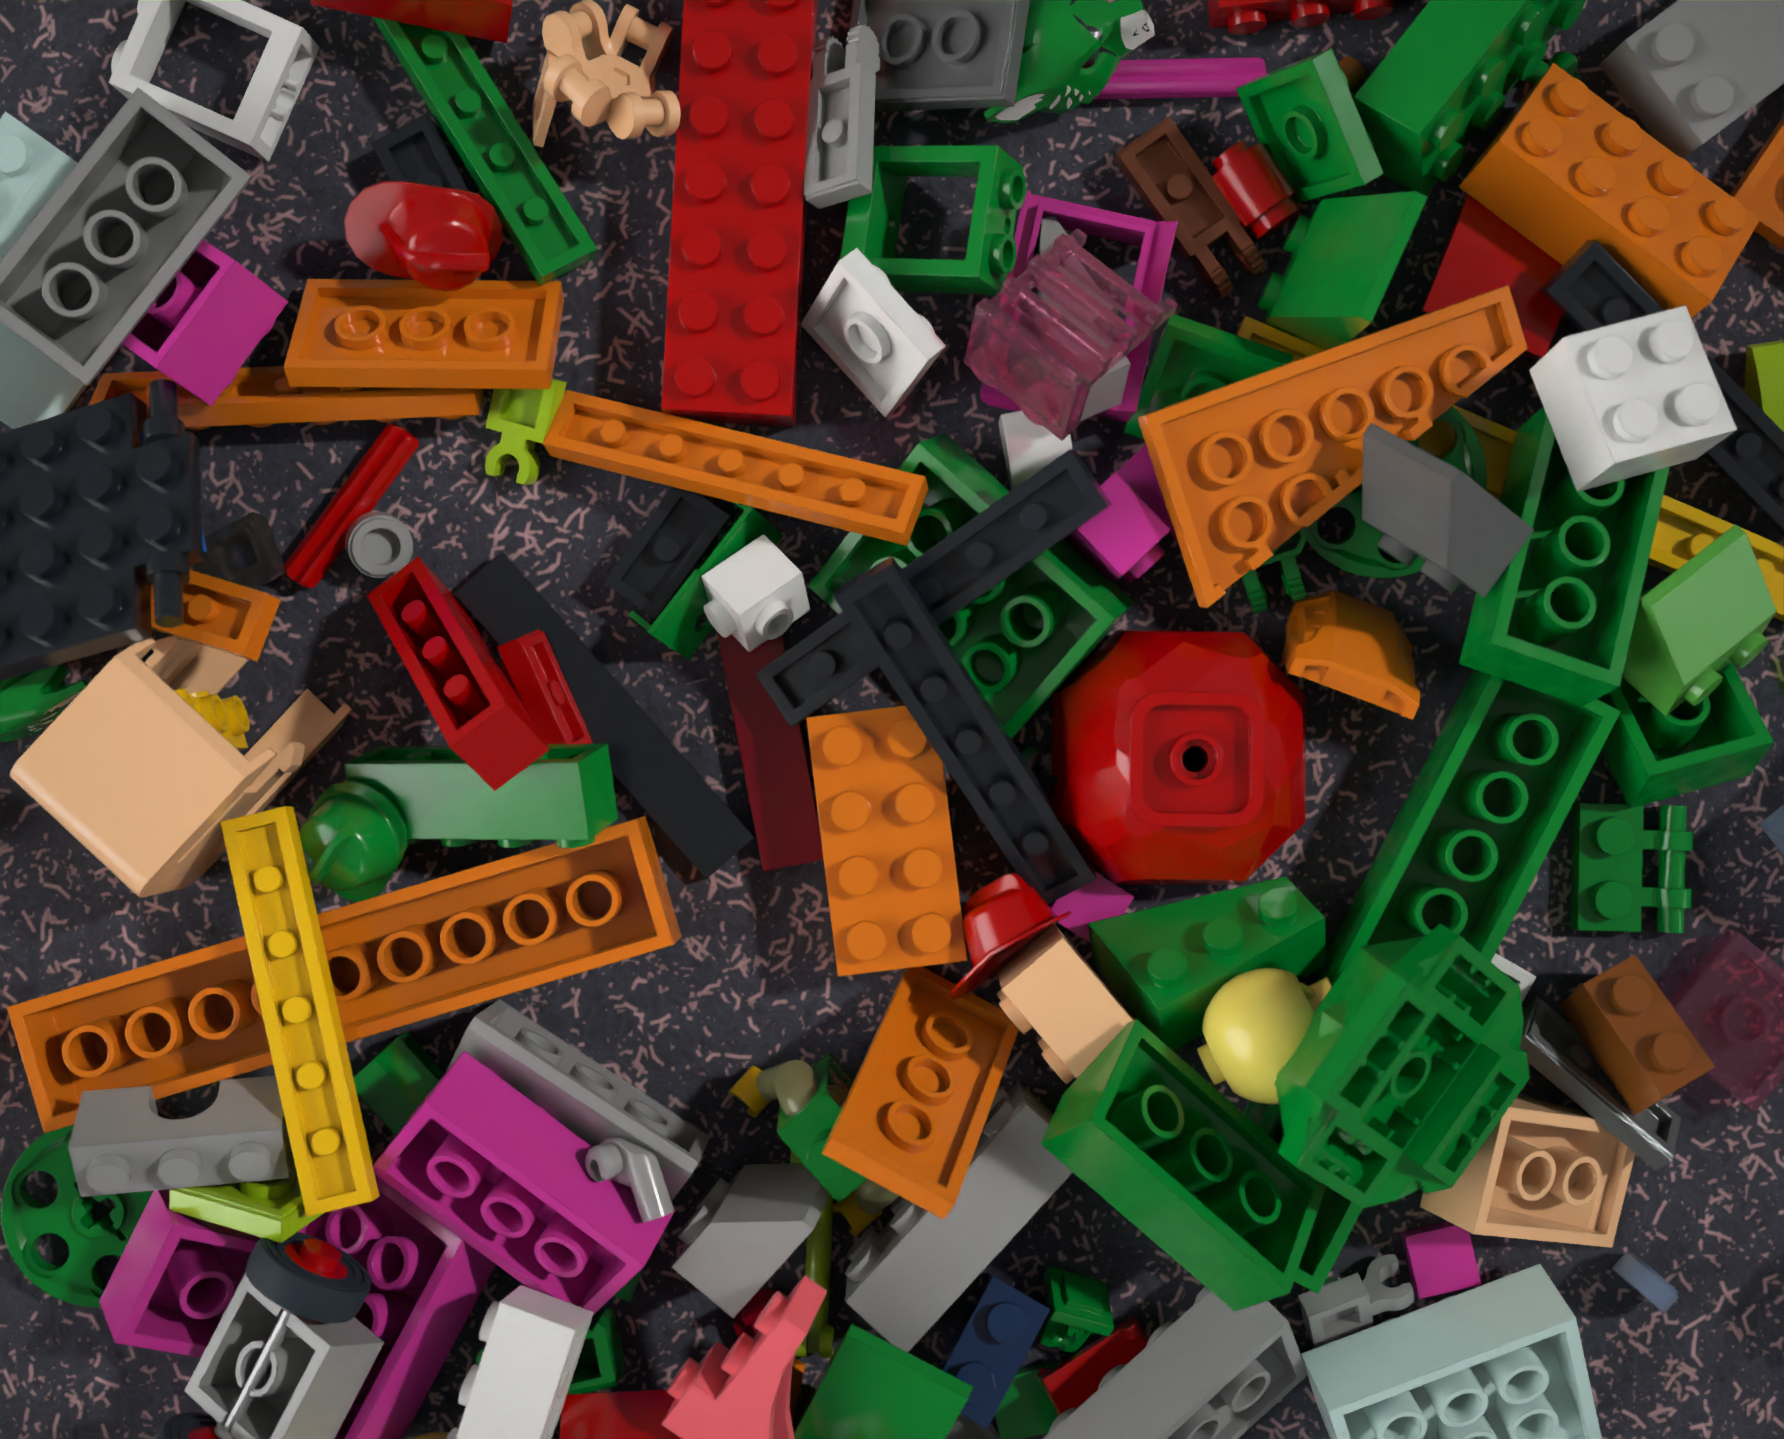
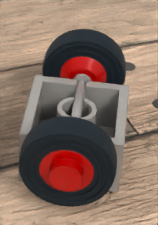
M297 1232L282 1243L261 1237L248 1259L246 1273L184 1390L208 1414L195 1412L176 1414L165 1422L155 1439H334L384 1344L379 1337L355 1318L371 1286V1278L365 1268L341 1249L304 1233Z

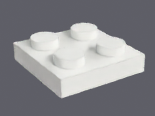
M855 248L838 261L800 324L885 418L906 400L946 347L935 334L929 321L922 315L917 314L891 286L886 274L879 267L872 265L858 248Z

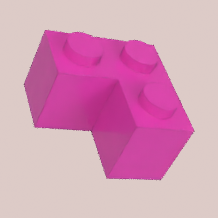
M1146 444L1100 486L1112 503V506L1065 538L1075 550L1112 583L1120 577H1123L1129 584L1135 578L1138 579L1166 552L1158 542L1167 533L1175 540L1177 539Z

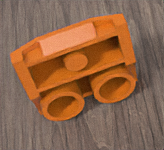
M1336 590L1294 602L1285 625L1286 637L1282 655V662L1288 673L1383 707L1406 718L1414 719L1420 705V690L1415 684L1413 647L1392 611Z

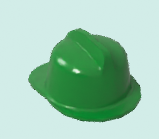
M352 780L333 784L320 795L299 832L308 874L310 875V883L313 886L321 884L327 889H332L340 897L355 902L375 897L384 890L396 868L401 863L407 848V829L399 809L385 793L368 783Z

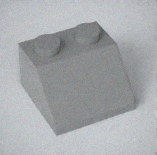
M803 1163L744 1165L729 1183L720 1176L696 1205L698 1210L677 1236L685 1243V1246L672 1268L734 1318L814 1230L830 1194Z

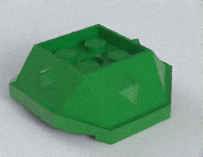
M1439 924L1424 937L1360 947L1315 1010L1308 1030L1296 1051L1277 1073L1275 1085L1285 1134L1278 1153L1299 1170L1362 1208L1397 1201L1418 1189L1427 1194L1452 1188L1530 1079L1527 1052L1520 1048L1524 1023L1520 987L1465 939L1442 924Z

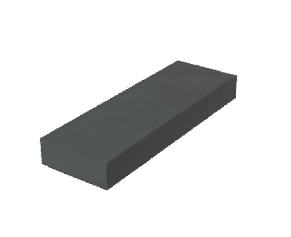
M1537 996L1527 1002L1522 1007L1524 1023L1520 1048L1527 1052L1528 1063L1654 1170H1658L1672 1162L1681 1117L1662 1101L1634 1115L1575 1028Z

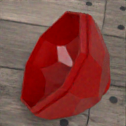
M1116 630L1052 694L1051 775H1055L1058 782L1051 789V801L1088 858L1114 884L1242 885L1305 824L1307 695L1244 631ZM1191 746L1200 748L1204 754V764L1195 772L1187 770L1182 762L1183 753Z

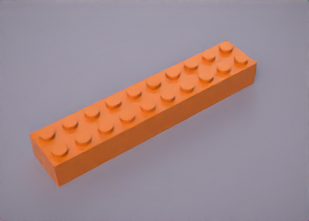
M646 816L609 826L596 835V840L586 846L560 848L556 846V843H552L317 914L346 1043L672 946L682 937ZM245 936L7 1007L44 1133L75 1123L83 1091L152 1086L154 1098L157 1100L273 1065Z

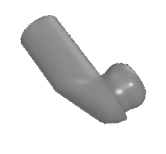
M605 1138L599 1145L592 1147L588 1151L585 1160L588 1174L598 1182L611 1179L631 1187L642 1223L674 1212L659 1161L651 1151L622 1138Z

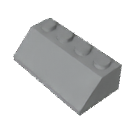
M138 87L0 261V322L85 385L89 386L249 184L252 176Z
M500 999L473 1018L446 1070L447 1072L463 1051H466L481 1064L493 1070L497 1076L533 1103L546 1110L550 1116L593 1147L599 1145L605 1138H622L651 1151L659 1161L671 1202L699 1164L711 1137Z
M1205 1286L1199 1292L1194 1305L1175 1322H1167L1157 1328L1150 1336L1144 1350L1127 1365L1121 1364L1111 1369L1103 1377L1098 1390L1078 1408H1070L1055 1419L1050 1427L1049 1434L1043 1439H1238L1307 1376L1305 1365L1289 1321L1269 1301L1233 1311Z

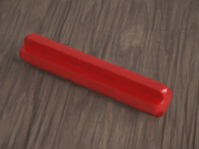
M390 423L384 428L283 565V571L290 579L305 588L312 589L316 587L344 549L345 536L349 526L359 516L372 511L419 447V441L415 436L395 423Z

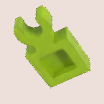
M552 378L551 389L493 390L485 428L502 432L500 443L495 445L486 457L485 470L487 475L502 476L507 460L514 456L519 463L516 483L533 485L536 482L540 473V461L537 453L534 451L536 442L543 444L564 397L567 382Z

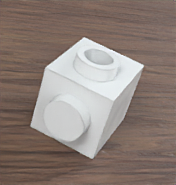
M764 534L701 576L709 601L703 606L708 620L722 637L726 638L732 634L748 652H751L767 640L781 636L790 627L792 622L810 611L802 572Z

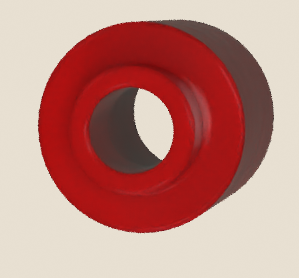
M1241 140L1213 161L1212 164L1218 171L1212 176L1213 181L1241 220L1239 223L1245 231L1250 229L1257 241L1273 233L1300 211V208L1293 199L1297 194L1296 190L1263 142L1249 147L1245 140Z

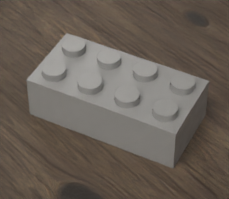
M1019 1082L1009 1092L1003 1087L997 1089L957 1201L946 1218L943 1220L899 1196L890 1207V1210L895 1214L890 1222L879 1233L872 1227L869 1228L854 1243L847 1254V1258L852 1263L845 1272L847 1276L845 1302L888 1342L907 1353L1073 1173L1040 1144L1054 1114Z

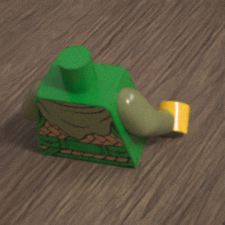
M830 1051L812 1067L802 1060H790L763 1071L755 1066H751L728 1091V1094L731 1097L736 1096L748 1106L746 1112L754 1118L759 1115L770 1101L778 1099L780 1104L777 1125L778 1134L828 1193L837 1200L832 1205L834 1213L840 1212L852 1228L849 1232L853 1236H857L882 1214V1210L896 1200L899 1195L822 1154L853 1085V1077Z

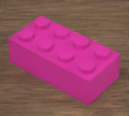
M463 1051L408 1117L373 1164L375 1175L523 1285L594 1312L593 1315L645 1266L674 1213L672 1212L663 1217L642 1223L631 1187L611 1179L598 1182L588 1174L585 1160L588 1151L593 1147L592 1145L586 1143L550 1116L546 1110L533 1103L497 1076L493 1070L481 1064L466 1051Z

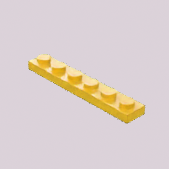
M283 806L220 822L306 1217L373 1201L380 1197L294 807Z

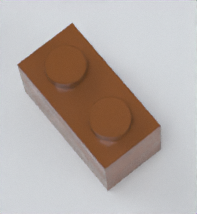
M1636 954L1583 983L1559 1004V1007L1634 1115L1639 1114L1715 1068L1713 1062Z

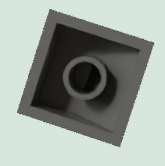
M1370 423L1363 433L1362 519L1383 534L1377 546L1409 567L1417 557L1423 560L1424 564L1419 571L1451 593H1454L1461 583L1485 598L1534 529L1456 467L1373 423Z

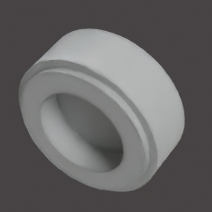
M374 511L359 516L349 526L345 536V550L350 561L359 571L370 577L386 578L393 576L408 564L413 552V541L409 530L398 518L386 512Z

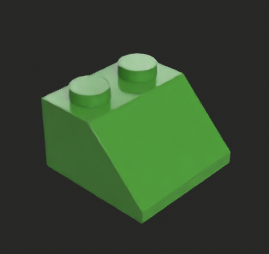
M1736 524L1639 601L1622 677L1665 716L1685 700L1693 706L1699 704L1720 684L1723 677L1719 673L1731 663L1739 669L1743 668L1769 642L1762 633L1777 610L1747 534Z

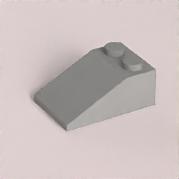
M1678 0L1624 40L1599 66L1654 139L1677 156L1685 158L1784 84V0Z

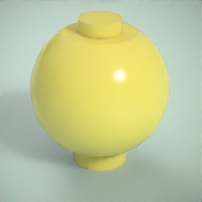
M1262 968L1244 972L1225 983L1210 1001L1204 1015L1202 1032L1207 1044L1197 1048L1203 1065L1213 1083L1217 1085L1226 1080L1231 1090L1242 1098L1263 1104H1279L1275 1085L1277 1073L1296 1051L1308 1030L1315 1010L1332 988L1328 978L1306 986L1299 982L1295 973L1282 969Z

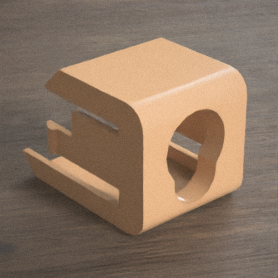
M175 636L159 640L149 638L134 643L114 656L18 759L10 771V777L138 897L143 898L188 887L202 877L226 851L220 822L262 812L343 726L352 708L344 703L334 714L311 691L306 689L259 741L243 755L174 690L187 689L188 694L208 690L210 695L218 694L249 659ZM152 649L154 653L143 662L141 659Z

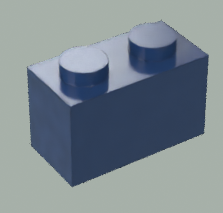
M989 1272L937 1366L938 1369L973 1386L969 1399L960 1414L988 1429L1050 1311L1043 1303Z

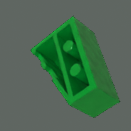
M1286 876L1088 923L1093 962L1098 975L1134 1020H1139L1172 1051L1203 1035V1019L1210 1001L1217 991L1232 978L1255 969L1275 968L1295 973L1297 979L1301 980L1326 966L1325 917Z

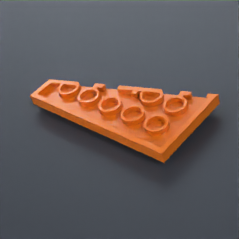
M1509 285L1484 292L1137 417L1199 607H1210L1226 594L1225 590L1249 570L1257 569L1273 556L1272 552L1302 527L1310 526L1362 483L1363 433L1370 423L1407 442L1416 440L1432 427V422L1460 399L1469 397L1527 350Z

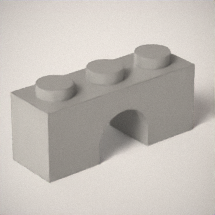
M276 1075L220 1080L218 1096L207 1110L196 1116L178 1120L165 1119L158 1116L152 1086L83 1091L68 1147L81 1197L290 1178L293 1155Z

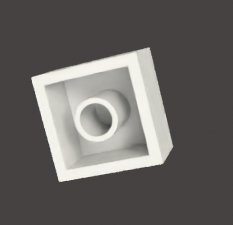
M1686 305L1566 336L1529 370L1577 492L1695 460L1737 430Z

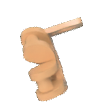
M583 0L572 5L569 13L559 10L546 16L543 21L542 36L547 54L533 100V145L544 146L556 102L561 103L570 99L573 101L571 110L573 117L582 125L591 127L606 121L612 132L620 139H635L641 135L645 127L651 135L656 137L674 134L679 127L681 119L679 101L673 91H656L655 73L669 46L674 27L664 22H661L656 27L638 17L639 9L626 4L609 38L606 16L602 8L593 0ZM628 42L647 50L640 67L621 58Z

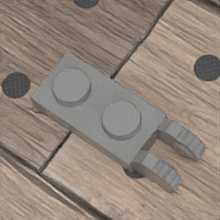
M866 24L851 28L850 32H847L848 38L846 40L848 44L846 45V54L842 43L838 41V38L834 39L833 36L818 40V43L815 44L813 76L810 87L804 196L809 203L818 209L872 193L875 73L880 70V58L878 56L880 45L874 31L871 30L870 26L867 27Z

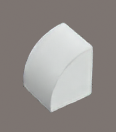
M1064 402L1001 414L998 427L1011 491L1072 449Z

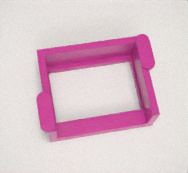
M1026 190L1025 200L1019 211L1014 234L1016 262L1012 272L1007 274L1005 293L1000 298L980 389V398L988 406L1015 412L1064 402L1052 378L1009 369L1042 218L1051 215L1055 216L1063 229L1141 246L1119 348L1130 362L1122 402L1117 406L1093 415L1126 423L1137 411L1178 221L1148 220L1031 194V191Z

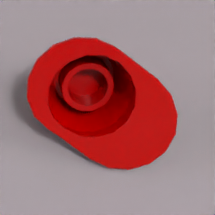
M382 181L364 188L350 202L344 219L346 240L356 257L373 270L391 276L414 279L426 288L441 292L457 291L472 284L484 271L489 270V265L497 258L503 242L502 222L493 205L480 195L461 189L443 188L408 181Z
M1007 873L978 890L968 900L962 914V928L973 969L953 988L949 996L954 1000L974 990L1017 956L1042 931L1072 914L1071 911L1057 916L1037 891L1030 885H1027L1023 878L1016 873Z

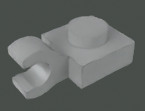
M1395 1254L1382 1255L1373 1260L1363 1280H1361L1358 1273L1342 1279L1337 1277L1327 1278L1319 1294L1309 1290L1298 1295L1304 1325L1315 1348L1373 1326L1372 1316L1385 1311L1403 1310L1414 1302L1413 1288L1410 1282L1394 1288L1382 1284L1385 1279L1400 1274L1399 1263Z

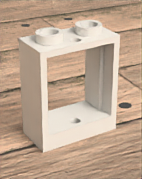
M138 0V17L128 39L122 41L114 52L111 63L112 75L108 83L128 99L139 87L188 127L269 162L320 48L303 27L243 0ZM185 1L269 38L233 120L149 83Z

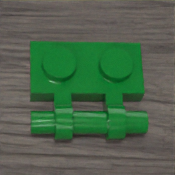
M1573 803L1571 929L1582 931L1641 932L1642 907H1657V932L1684 933V908H1691L1692 889L1685 887L1686 851H1693V831H1686L1687 806L1660 805L1659 830L1643 829L1644 805L1629 809L1627 804ZM1643 849L1659 850L1658 886H1642Z

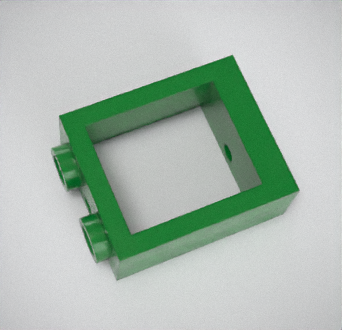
M998 145L874 146L872 193L849 200L840 259L855 248H858L872 265L879 267L886 274L891 286L897 292L1004 295L1007 274L1012 272L1016 262V244L1013 234L1017 209L1022 207L1026 196L1024 167ZM907 177H978L965 260L895 258Z

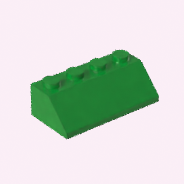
M1135 1019L1129 1022L1064 1092L1040 1144L1233 1311L1290 1294L1326 1186L1299 1170L1278 1153L1280 1145L1139 1020Z

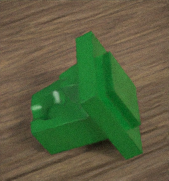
M1048 1266L1043 1277L1047 1297L1045 1306L1050 1311L1039 1330L1040 1344L1050 1348L1058 1347L1065 1352L1076 1353L1092 1332L1109 1337L1114 1329L1106 1282Z

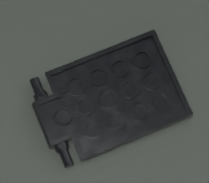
M158 379L150 383V418L148 419L147 404L130 392L0 433V681L152 638L151 585L154 586L155 624L160 627L174 628L184 623L183 585L190 581L189 566L203 562L199 439L193 433L185 432V423L178 418L177 384L167 379Z

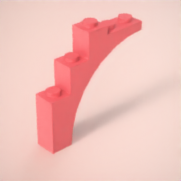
M805 1275L787 1297L778 1291L772 1296L754 1324V1327L759 1330L754 1338L744 1332L731 1350L716 1341L700 1363L689 1357L675 1375L666 1391L675 1400L662 1425L681 1439H795L790 1413L792 1365L797 1349L805 1338L827 1290Z

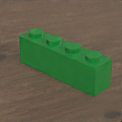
M548 744L547 746L550 749L548 752L496 791L462 760L449 745L378 746L344 764L347 780L368 783L385 793L399 809L407 829V845L415 844L423 839H440L441 845L444 847H460L475 843L479 839L497 840L500 847L514 848L529 845L536 840H556V846L560 848H577L593 843L598 833L618 820L608 744Z

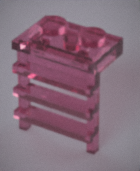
M1078 228L1068 236L1062 233L1054 240L1053 248L1043 257L1038 254L1029 261L1027 270L1019 277L1014 278L1011 275L1003 282L1001 292L991 300L985 297L976 304L964 363L972 369L975 376L981 382L994 386L1019 406L1031 422L1044 426L1061 441L1079 426L1091 386L1171 317L1178 305L1169 297L1165 298L1159 305L1155 304L1083 249L1082 246L1085 245L1087 235ZM1061 265L1135 322L1136 325L1130 326L1056 268ZM1034 286L1111 346L1108 349L1104 348L1032 292L1031 289Z

